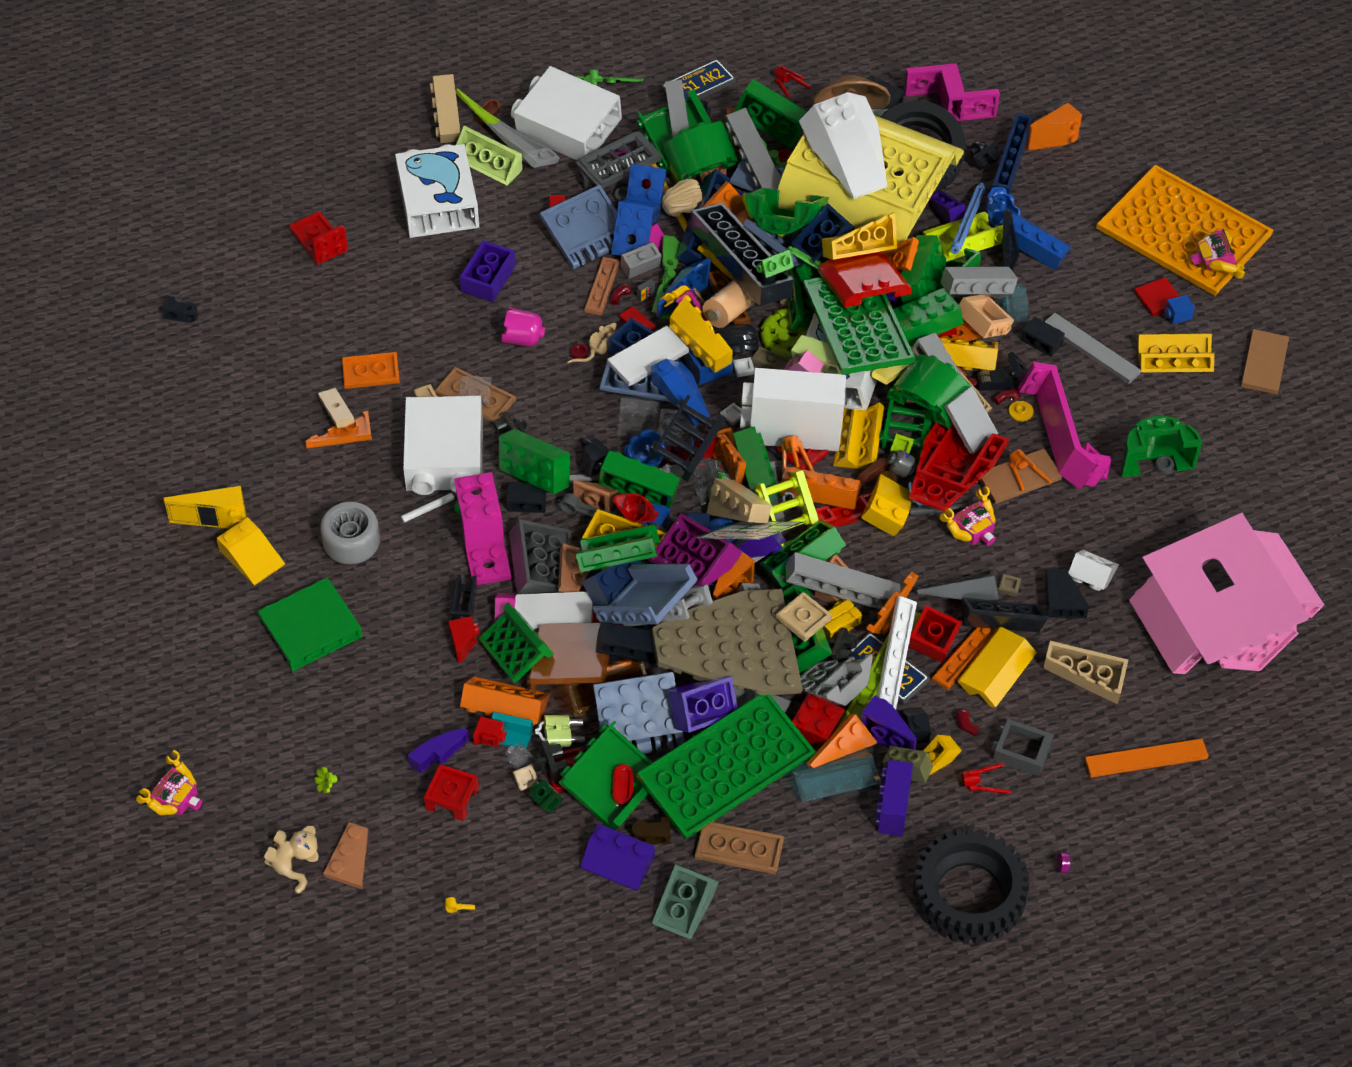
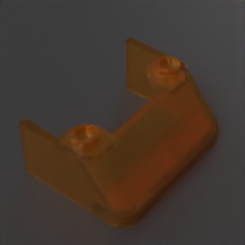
M624 659L608 664L605 682L647 676L644 662L635 659ZM594 683L558 684L571 715L575 717L587 714L586 710L589 707L596 705Z

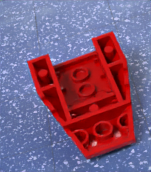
M935 423L924 440L909 499L943 512L946 511L994 467L1009 443V439L992 433L983 447L974 454H970L954 424L948 429Z

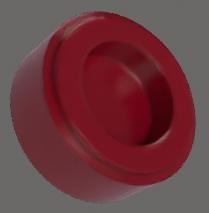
M576 344L571 348V357L573 359L588 358L589 349L586 345Z

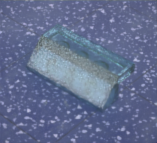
M867 748L815 768L808 767L807 762H804L790 771L791 776L795 780L797 795L802 802L881 784L873 756Z

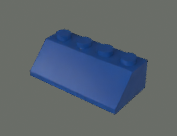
M1012 211L1019 249L1056 270L1072 246ZM1003 219L1001 220L999 226L1003 225Z

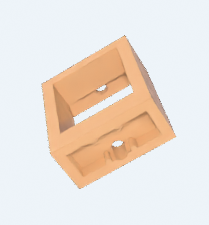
M974 295L963 297L959 304L962 318L983 338L1006 335L1011 330L1014 319L989 296Z

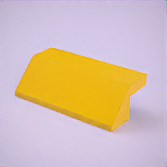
M1138 334L1137 351L1141 372H1214V353L1211 352L1212 334Z
M880 402L868 407L867 411L844 408L839 451H835L833 466L865 470L877 461L884 406Z
M998 627L957 682L969 695L980 694L986 703L994 708L1009 691L1037 652L1025 638L1003 627Z

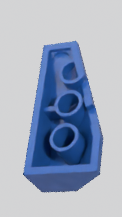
M703 259L683 268L665 294L671 293L683 285L691 290L696 288L698 292L708 287L711 259ZM665 299L659 300L656 317L660 318L678 306L676 300L667 307H664L667 304Z
M666 358L651 366L652 382L675 406H677L680 399L684 401L686 396L689 395L691 397L686 405L710 418L695 378L683 363ZM681 412L694 426L701 423L685 412Z

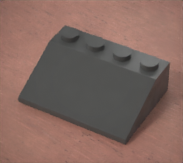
M519 519L509 532L517 594L564 593L558 591L560 548L563 543L573 546L571 531Z

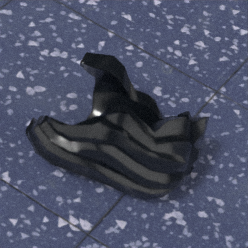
M728 324L724 328H717L714 331L715 334L719 333L733 350L732 358L736 355H741L745 350H759L758 333L750 324Z

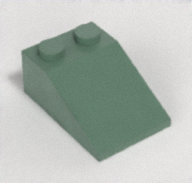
M675 864L652 924L691 939L712 901L719 882Z

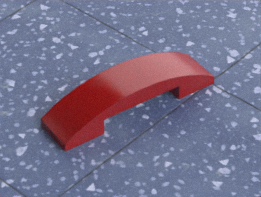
M872 492L858 497L855 510L843 507L830 509L828 505L815 509L818 520H823L835 527H839L862 519V514Z

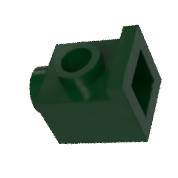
M544 779L534 782L530 788L532 791L529 795L547 813H551L564 800Z

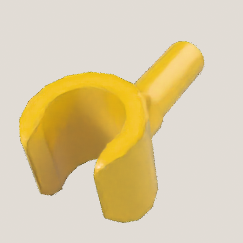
M449 897L445 900V908L448 913L457 912L461 909L475 910V905L457 904L454 897Z

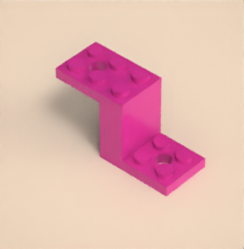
M957 63L907 68L905 96L939 93L942 107L950 112L957 121L997 117L999 89L965 92Z
M492 472L454 478L461 512L463 540L471 578L477 576V585L510 580L511 573L504 546L502 515ZM475 490L481 491L478 495L472 494ZM490 562L493 563L494 566L491 568L484 567V564Z

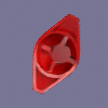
M619 494L614 496L613 502L624 517L633 523L654 522L659 515L651 502L640 494Z

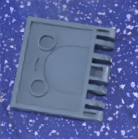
M601 185L540 212L541 220L562 251L572 270L586 264L581 253L583 250L590 261L594 260L595 256L599 258L609 253V249L612 251L613 241L611 237L614 236L617 210ZM629 234L627 237L629 243L634 241L632 234Z
M746 219L743 224L754 237L760 239L759 242L766 247L772 248L771 251L775 254L788 250L789 246L795 247L784 237L767 232L751 220ZM791 253L793 265L798 267L803 260Z
M673 672L593 684L600 729L606 723L610 725L615 720L616 724L613 727L631 743V740H635L636 747L643 754L652 753L650 737H654L656 752H661L662 749L659 739L661 735H666V743L669 750L674 748L671 735L673 733L676 748L685 743L683 731L676 730L670 702L669 690L676 688Z

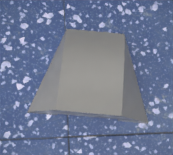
M872 654L865 655V658L855 660V657H849L845 662L838 663L837 660H831L815 664L800 676L803 688L802 693L805 695L809 693L834 705L846 706L868 685L873 658Z

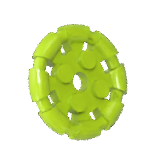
M784 308L765 319L760 335L766 349L769 348L778 355L792 358V353L788 350H792L801 335L806 336L808 328L799 327L798 331L792 330L790 327L789 309ZM808 317L805 318V321L811 322ZM789 333H796L797 336H796V337H791V336H789L788 334H789Z

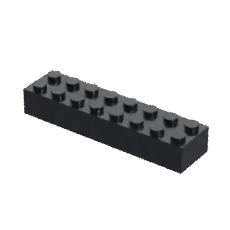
M723 202L691 210L690 229L759 306L792 297L793 278L786 271L765 278L764 273L757 271L756 267L762 262L761 260L772 255Z

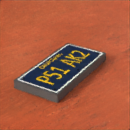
M718 59L670 80H682L685 99L688 98V91L693 89L698 98L702 99L736 83V78ZM664 83L661 85V89L666 93V87Z
M869 632L858 642L856 648L851 649L852 657H855V660L865 658V655L872 654L873 664L884 642ZM908 660L905 661L898 701L902 705L908 702L930 681L929 676Z

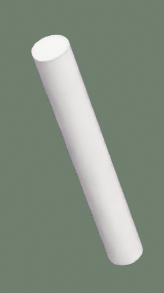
M449 493L402 515L401 519L404 523L455 500L454 495Z

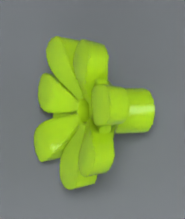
M321 767L317 769L316 773L319 777H314V781L316 784H319L317 790L327 794L330 792V788H332V783L337 782V776L333 775L332 772H328L326 767Z

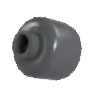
M898 450L895 453L892 452L887 459L889 471L902 478L907 475L910 476L916 468L915 458L903 450Z

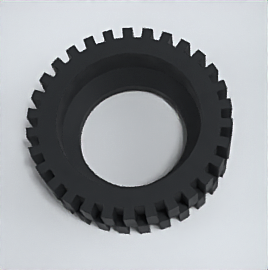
M967 828L966 834H962L961 829H955L954 836L948 831L944 833L943 840L940 836L936 837L934 844L930 842L926 846V851H922L920 859L917 861L913 882L914 903L918 905L917 911L919 915L924 914L923 921L926 924L932 921L931 929L936 932L940 928L941 936L944 938L947 937L948 933L952 934L951 941L957 942L958 937L964 938L963 944H969L970 938L975 940V944H981L983 937H985L987 943L991 942L994 934L999 939L1003 937L1004 931L1009 933L1012 930V926L1017 925L1026 905L1030 884L1028 882L1029 872L1026 871L1027 865L1025 861L1021 862V854L1019 852L1013 854L1015 847L1011 843L1007 847L1005 846L1006 839L1000 837L996 841L995 833L990 832L987 837L984 836V830L978 829V834H973V828ZM959 866L982 868L996 879L1001 891L1000 902L994 910L985 913L971 914L958 911L947 905L940 898L938 887L942 877L948 871Z

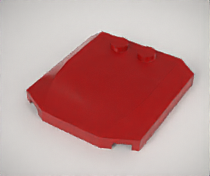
M874 252L834 260L829 259L818 267V273L845 308L862 304V298L891 292L894 297L910 295L912 292L911 286L885 253Z

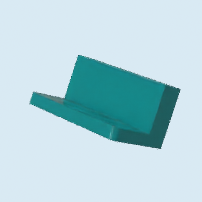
M493 712L491 719L504 722V730L507 731L506 739L500 745L526 750L533 733V720Z

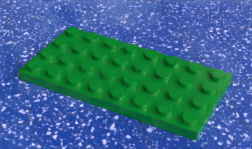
M822 277L804 280L805 291L841 375L915 363V356L886 294L862 298V304L845 308Z
M759 695L638 772L636 777L686 840L810 759L816 751L771 695Z

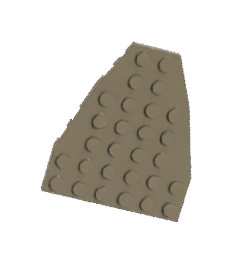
M782 589L741 591L715 600L709 606L703 604L688 609L690 617L688 619L665 621L652 628L657 666L671 669L679 674L682 672L693 675V679L698 681L732 676L733 686H737V690L744 691V688L755 690L756 694L759 695L799 694L803 690L791 631L776 619V614L785 607Z

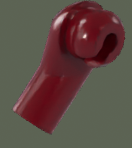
M626 283L620 285L613 291L610 303L618 305L623 294H631L632 287Z
M1015 388L1007 389L997 394L992 401L996 405H1000L1007 398L1011 397L1012 401L1015 402L1021 395L1018 393L1019 390Z
M966 709L958 711L956 715L958 727L976 736L980 727L970 723V713Z

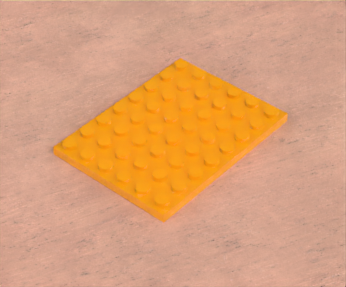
M1154 165L1097 223L1096 229L1214 296L1231 280L1234 274L1226 271L1207 270L1205 262L1194 265L1191 255L1200 252L1198 242L1208 232H1217L1221 229L1230 233L1229 237H1233L1230 246L1237 267L1239 264L1244 265L1273 234V229L1157 165Z

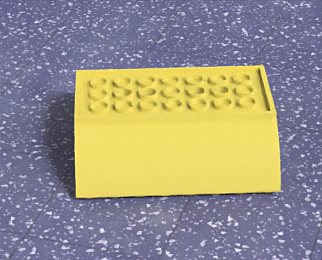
M874 115L878 122L884 165L887 166L885 173L888 187L853 199L840 184L838 178L834 177L827 165H824L820 157L812 151L805 134H803L787 161L778 190H780L779 208L795 210V201L810 202L811 195L829 197L828 204L856 229L894 212L897 243L907 240L908 235L950 164L956 166L964 151L961 148ZM897 171L903 172L901 176L894 175Z

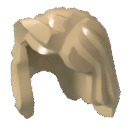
M681 180L664 192L662 208L668 216L678 217L682 212L691 213V210L702 201V192L697 180Z

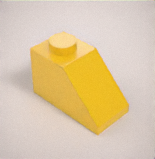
M937 735L923 750L928 753L933 766L929 775L950 764L962 751L951 736Z

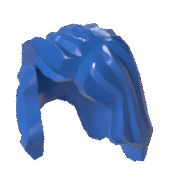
M993 187L986 203L991 226L994 228L999 226L1003 219L1004 209L1014 211L1021 216V209L1014 205L1013 195L1007 194L1004 187Z
M646 429L641 431V434L632 437L630 444L625 446V456L630 459H637L648 466L656 467L663 461L664 457L656 453L653 459L650 460L649 457L652 452L649 449L653 442H658L662 436L653 430ZM663 442L662 445H661V447H663V448L666 449V446L664 445V442Z

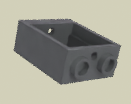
M1007 719L1005 726L1001 725L999 729V742L995 741L991 751L994 753L993 761L1040 776L1051 748L1054 734ZM1012 733L1041 743L1036 760L1003 749L1008 734Z

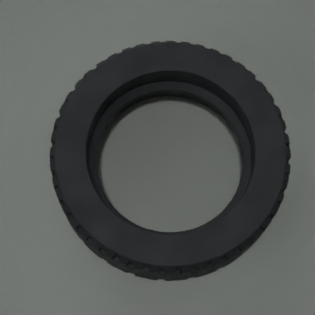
M916 100L899 103L889 108L880 116L904 127L920 126L928 128L937 133L945 143L961 148L964 153L956 166L952 164L948 166L933 193L945 189L955 180L962 166L966 142L960 123L950 112L935 103ZM897 171L894 173V175L901 176L903 174L902 171Z

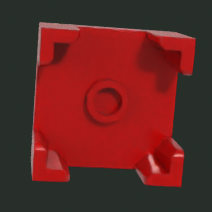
M439 764L424 796L425 809L435 812V805L453 811L454 819L464 821L467 815V803L472 793L475 796L479 789L478 776Z

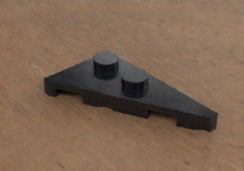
M1004 209L1003 267H1009L1013 271L1020 253L1012 211Z

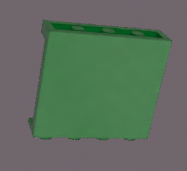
M695 90L688 91L685 105L689 129L695 128V125L701 122L705 124L712 123ZM668 106L645 116L638 112V120L636 121L639 129H643L644 137L662 155V159L658 161L659 167L667 169L666 174H670L668 164L661 151L663 143L673 138Z
M328 577L258 611L260 623H264L286 657L292 672L362 637L361 626Z
M615 720L610 725L606 723L599 730L600 737L598 739L593 737L586 745L588 750L585 753L581 751L573 759L575 764L572 768L568 765L560 774L563 778L558 782L604 825L613 830H616L649 793L636 775L653 763L613 727L616 724ZM621 764L630 766L634 772L633 797L628 804L623 806L615 804L611 798L612 773Z

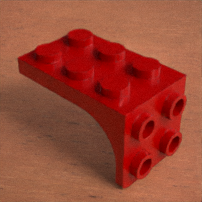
M320 211L289 225L292 234L317 265L348 251L345 227L340 225L333 228Z

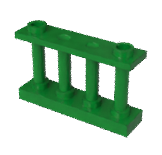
M887 395V400H890L884 432H880L879 443H882V450L886 449L887 442L893 443L895 438L894 435H888L889 428L909 430L922 434L921 438L917 437V439H914L912 445L919 449L918 456H920L924 440L931 430L932 411L894 406V401L888 398ZM892 413L920 417L921 420H924V423L919 425L893 421L891 417Z
M656 524L580 539L583 551L576 552L580 572L657 557L655 544L660 543Z

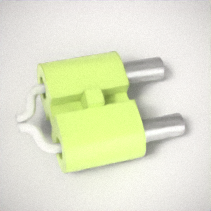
M544 715V721L539 724V728L535 729V734H538L541 740L548 741L549 746L560 744L561 747H571V743H585V736H571L570 726H583V719H569V715ZM543 724H544L545 738H543L542 733L539 732V731L541 730Z

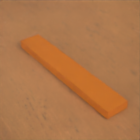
M976 627L932 677V681L949 690L997 629Z
M1203 739L1088 756L1085 757L1084 761L1091 778L1208 759V753Z

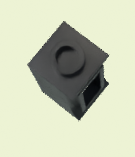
M457 574L451 608L452 620L473 616L477 576L472 577V584H462L461 575ZM462 592L471 593L468 612L459 611Z

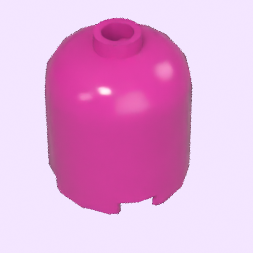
M512 307L508 308L504 323L505 331L502 334V343L533 347L540 338H544L545 327H542V319L538 314Z

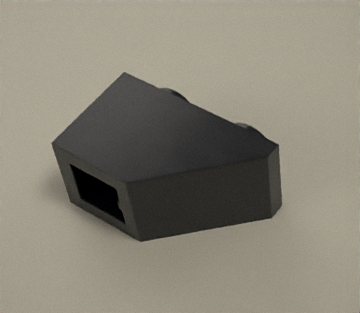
M592 442L584 447L580 461L586 475L590 478L600 473L610 450L596 442Z

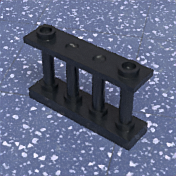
M689 395L686 396L684 401L680 399L675 407L678 411L658 442L654 441L649 449L652 452L649 457L650 460L653 459L656 453L662 455L682 468L684 474L681 478L687 482L726 420L722 415H719L717 420H711L686 405L691 397ZM681 412H685L708 426L709 433L706 434L704 432L703 434L678 419ZM673 425L698 439L699 443H701L700 448L697 446L693 447L671 434L670 430ZM667 439L690 453V456L693 457L692 461L687 460L686 462L661 447L663 441Z

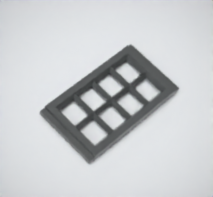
M636 131L576 161V165L595 186L601 185L602 188H605L630 176L631 166L627 167L623 160L632 156L637 162L636 164L650 166L660 161L662 155L640 131ZM636 141L641 147L631 151L627 144ZM623 147L628 153L618 157L614 150ZM645 151L650 157L640 161L636 154ZM611 153L615 160L606 164L601 157ZM598 159L603 166L593 169L588 163ZM620 163L624 170L615 173L610 167ZM607 169L612 176L603 180L597 173Z

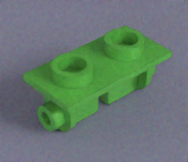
M790 249L761 260L762 262L758 264L756 269L759 273H764L765 278L793 268Z

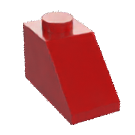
M472 616L449 621L450 634L458 663L463 662L477 643L476 635L480 634L478 624L473 623Z

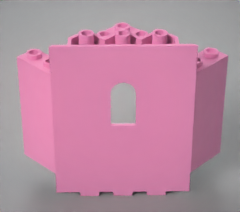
M1243 513L1142 557L1153 576L1149 577L1146 583L1136 590L1129 600L1170 670L1175 674H1186L1202 657L1207 664L1218 661L1222 668L1260 671L1299 634L1297 632V625L1307 621L1309 617L1312 618L1324 606V603L1278 533L1253 530ZM1211 559L1219 561L1234 585L1216 592L1202 568Z

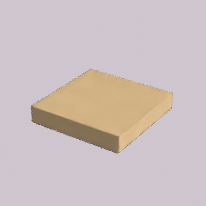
M802 592L776 614V619L805 642L832 619V614L805 592Z

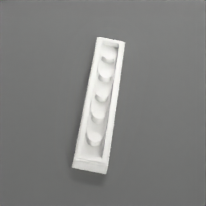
M902 596L896 598L877 697L887 700L895 710L917 602Z

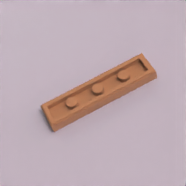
M607 257L602 258L584 309L586 313L602 316L620 266V260Z

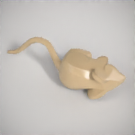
M612 323L605 327L600 326L599 332L592 334L589 340L591 348L590 357L586 359H572L567 363L587 362L594 357V353H606L608 350V338L616 332L617 324Z

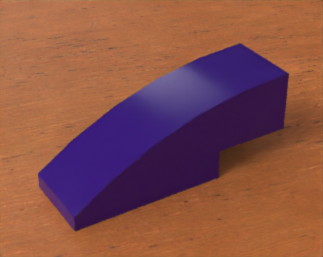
M466 728L453 730L428 740L408 754L409 765L420 774L434 762L442 765L469 741L468 730Z

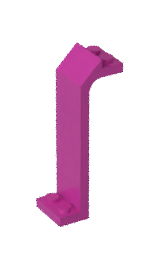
M1033 362L1019 384L1018 389L1020 393L1033 394L1037 397L1058 472L1079 490L1083 485L1094 487L1110 465V456L1092 454L1081 447L1057 366Z

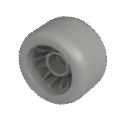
M358 502L339 503L331 507L321 520L320 531L323 547L327 555L334 561L348 565L358 564L371 558L377 551L380 544L379 525L375 513L368 506Z

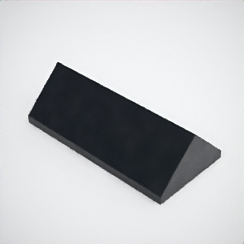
M962 598L963 626L990 629L1003 627L1007 630L1039 633L1047 621L1046 614L1038 604Z

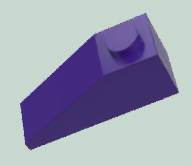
M942 191L933 193L928 201L943 224L963 219L966 212L965 204Z
M778 532L760 540L749 539L738 549L750 558L766 556L770 553L775 555L783 549L781 545L786 540Z

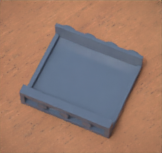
M632 564L628 570L633 580L609 606H593L592 609L600 623L658 624L696 583L697 578L690 564Z

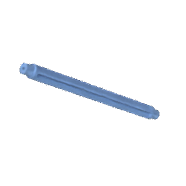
M979 183L974 190L951 245V252L953 254H957L962 249L985 193L986 186L984 183Z

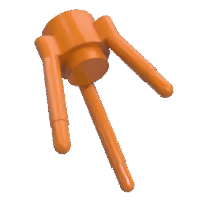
M798 436L784 438V444L781 445L783 473L785 467H787V451L788 454L792 453L795 466L799 468L796 453L799 449L809 470L814 471L802 446V441H798Z
M1015 450L1010 455L1009 459L1012 462L1009 466L1014 472L1021 491L1025 489L1017 468L1024 469L1027 465L1049 484L1052 483L1022 450Z

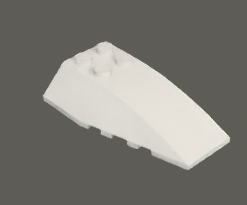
M848 92L814 104L799 120L812 151L820 157L824 165H827L834 177L838 178L840 184L853 199L888 187L878 122L865 96Z

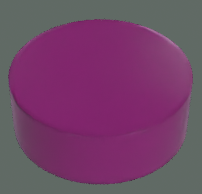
M1059 852L1057 855L1059 873H1067L1070 869V856L1068 852Z

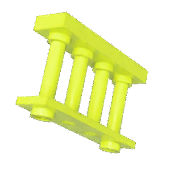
M985 211L975 214L962 249L957 254L951 252V245L962 219L923 231V235H937L939 243L942 244V252L946 257V262L965 256V248L980 251L1002 244L1003 225L995 228L990 227L988 213Z
M803 470L791 472L790 480L765 488L764 483L755 485V494L770 503L768 495L791 487L796 490L797 496L795 499L772 506L768 521H776L775 513L795 506L801 507L803 514L801 517L790 520L791 522H804L799 525L805 524L807 528H810L819 521ZM790 541L783 543L781 546H785Z

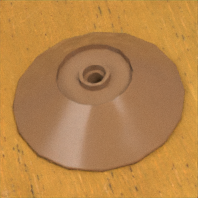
M849 75L841 77L821 89L813 97L812 106L848 92L865 96L871 110L884 109L889 104L891 95L885 87L861 76Z

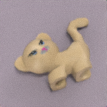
M307 826L302 831L294 832L289 841H286L285 832L278 830L274 837L276 849L269 847L264 856L266 859L264 863L271 866L279 875L299 881L298 885L294 888L296 894H300L305 889L307 879L304 874L292 871L291 860L295 857L300 860L305 859L308 862L318 861V846L314 826Z

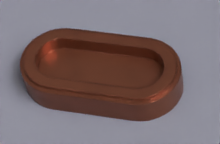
M490 99L482 105V108L496 117L501 111V103L496 99ZM475 114L476 123H478L479 125H487L477 114Z
M885 458L879 459L861 472L857 480H860L861 486L866 485L882 474L888 468L889 463H887Z

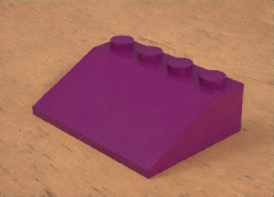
M681 513L657 546V557L649 558L648 561L652 564H690L697 578L693 586L710 585L732 569L742 555V552L726 539L696 538L712 531Z

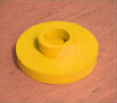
M1025 401L1013 402L1009 407V415L1014 420L1027 421L1033 416V407Z

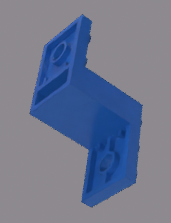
M631 164L627 197L619 201L611 254L622 256V254L650 243L652 224L658 222L660 218L667 169ZM644 179L650 180L651 186L649 189H645L642 186ZM629 234L636 236L635 244H630L627 241Z

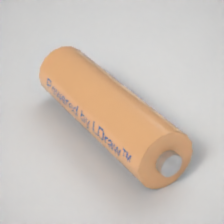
M772 251L769 252L772 256L776 255ZM734 279L704 303L703 313L705 318L714 327L724 328L756 301Z

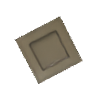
M1003 574L998 592L1017 597L1022 578Z

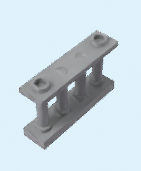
M708 584L692 586L659 623L690 618L688 608L712 604L713 601ZM624 624V626L646 625V624Z

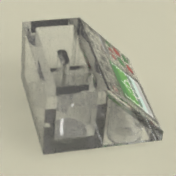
M710 458L702 459L693 472L692 478L695 492L701 505L709 503L711 487L714 484L715 478L731 479L725 462Z

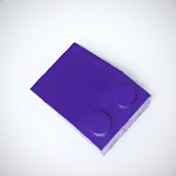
M732 676L687 684L669 690L676 730L685 732L695 731L720 721L738 709Z
M874 695L862 712L861 722L877 743L889 749L890 746L915 750L917 738L887 700Z

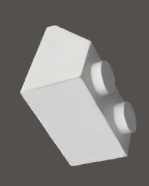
M1082 550L1076 553L1068 573L1074 581L1079 583L1084 581L1089 583V587L1100 591L1107 588L1119 564Z

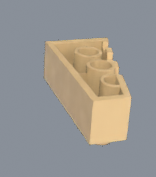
M453 74L433 76V83H430L431 93L435 94V98H432L433 108L437 110V112H434V120L439 126L436 127V137H440L441 143L457 142L461 132Z
M715 478L714 484L711 487V496L706 514L745 522L768 523L772 505L736 480Z
M1050 641L1044 669L1118 704L1128 659Z

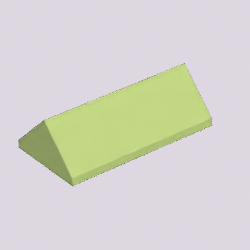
M463 126L456 145H465L469 167L508 186L522 171V154L467 126Z

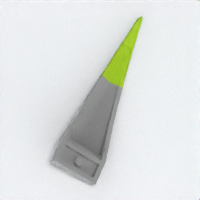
M456 89V94L509 148L522 154L523 161L534 168L558 163L560 157L548 146L511 128L480 107L462 91Z

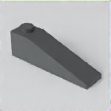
M994 569L969 573L966 579L958 576L953 577L946 584L944 581H937L917 586L918 594L960 600L962 598L999 599Z

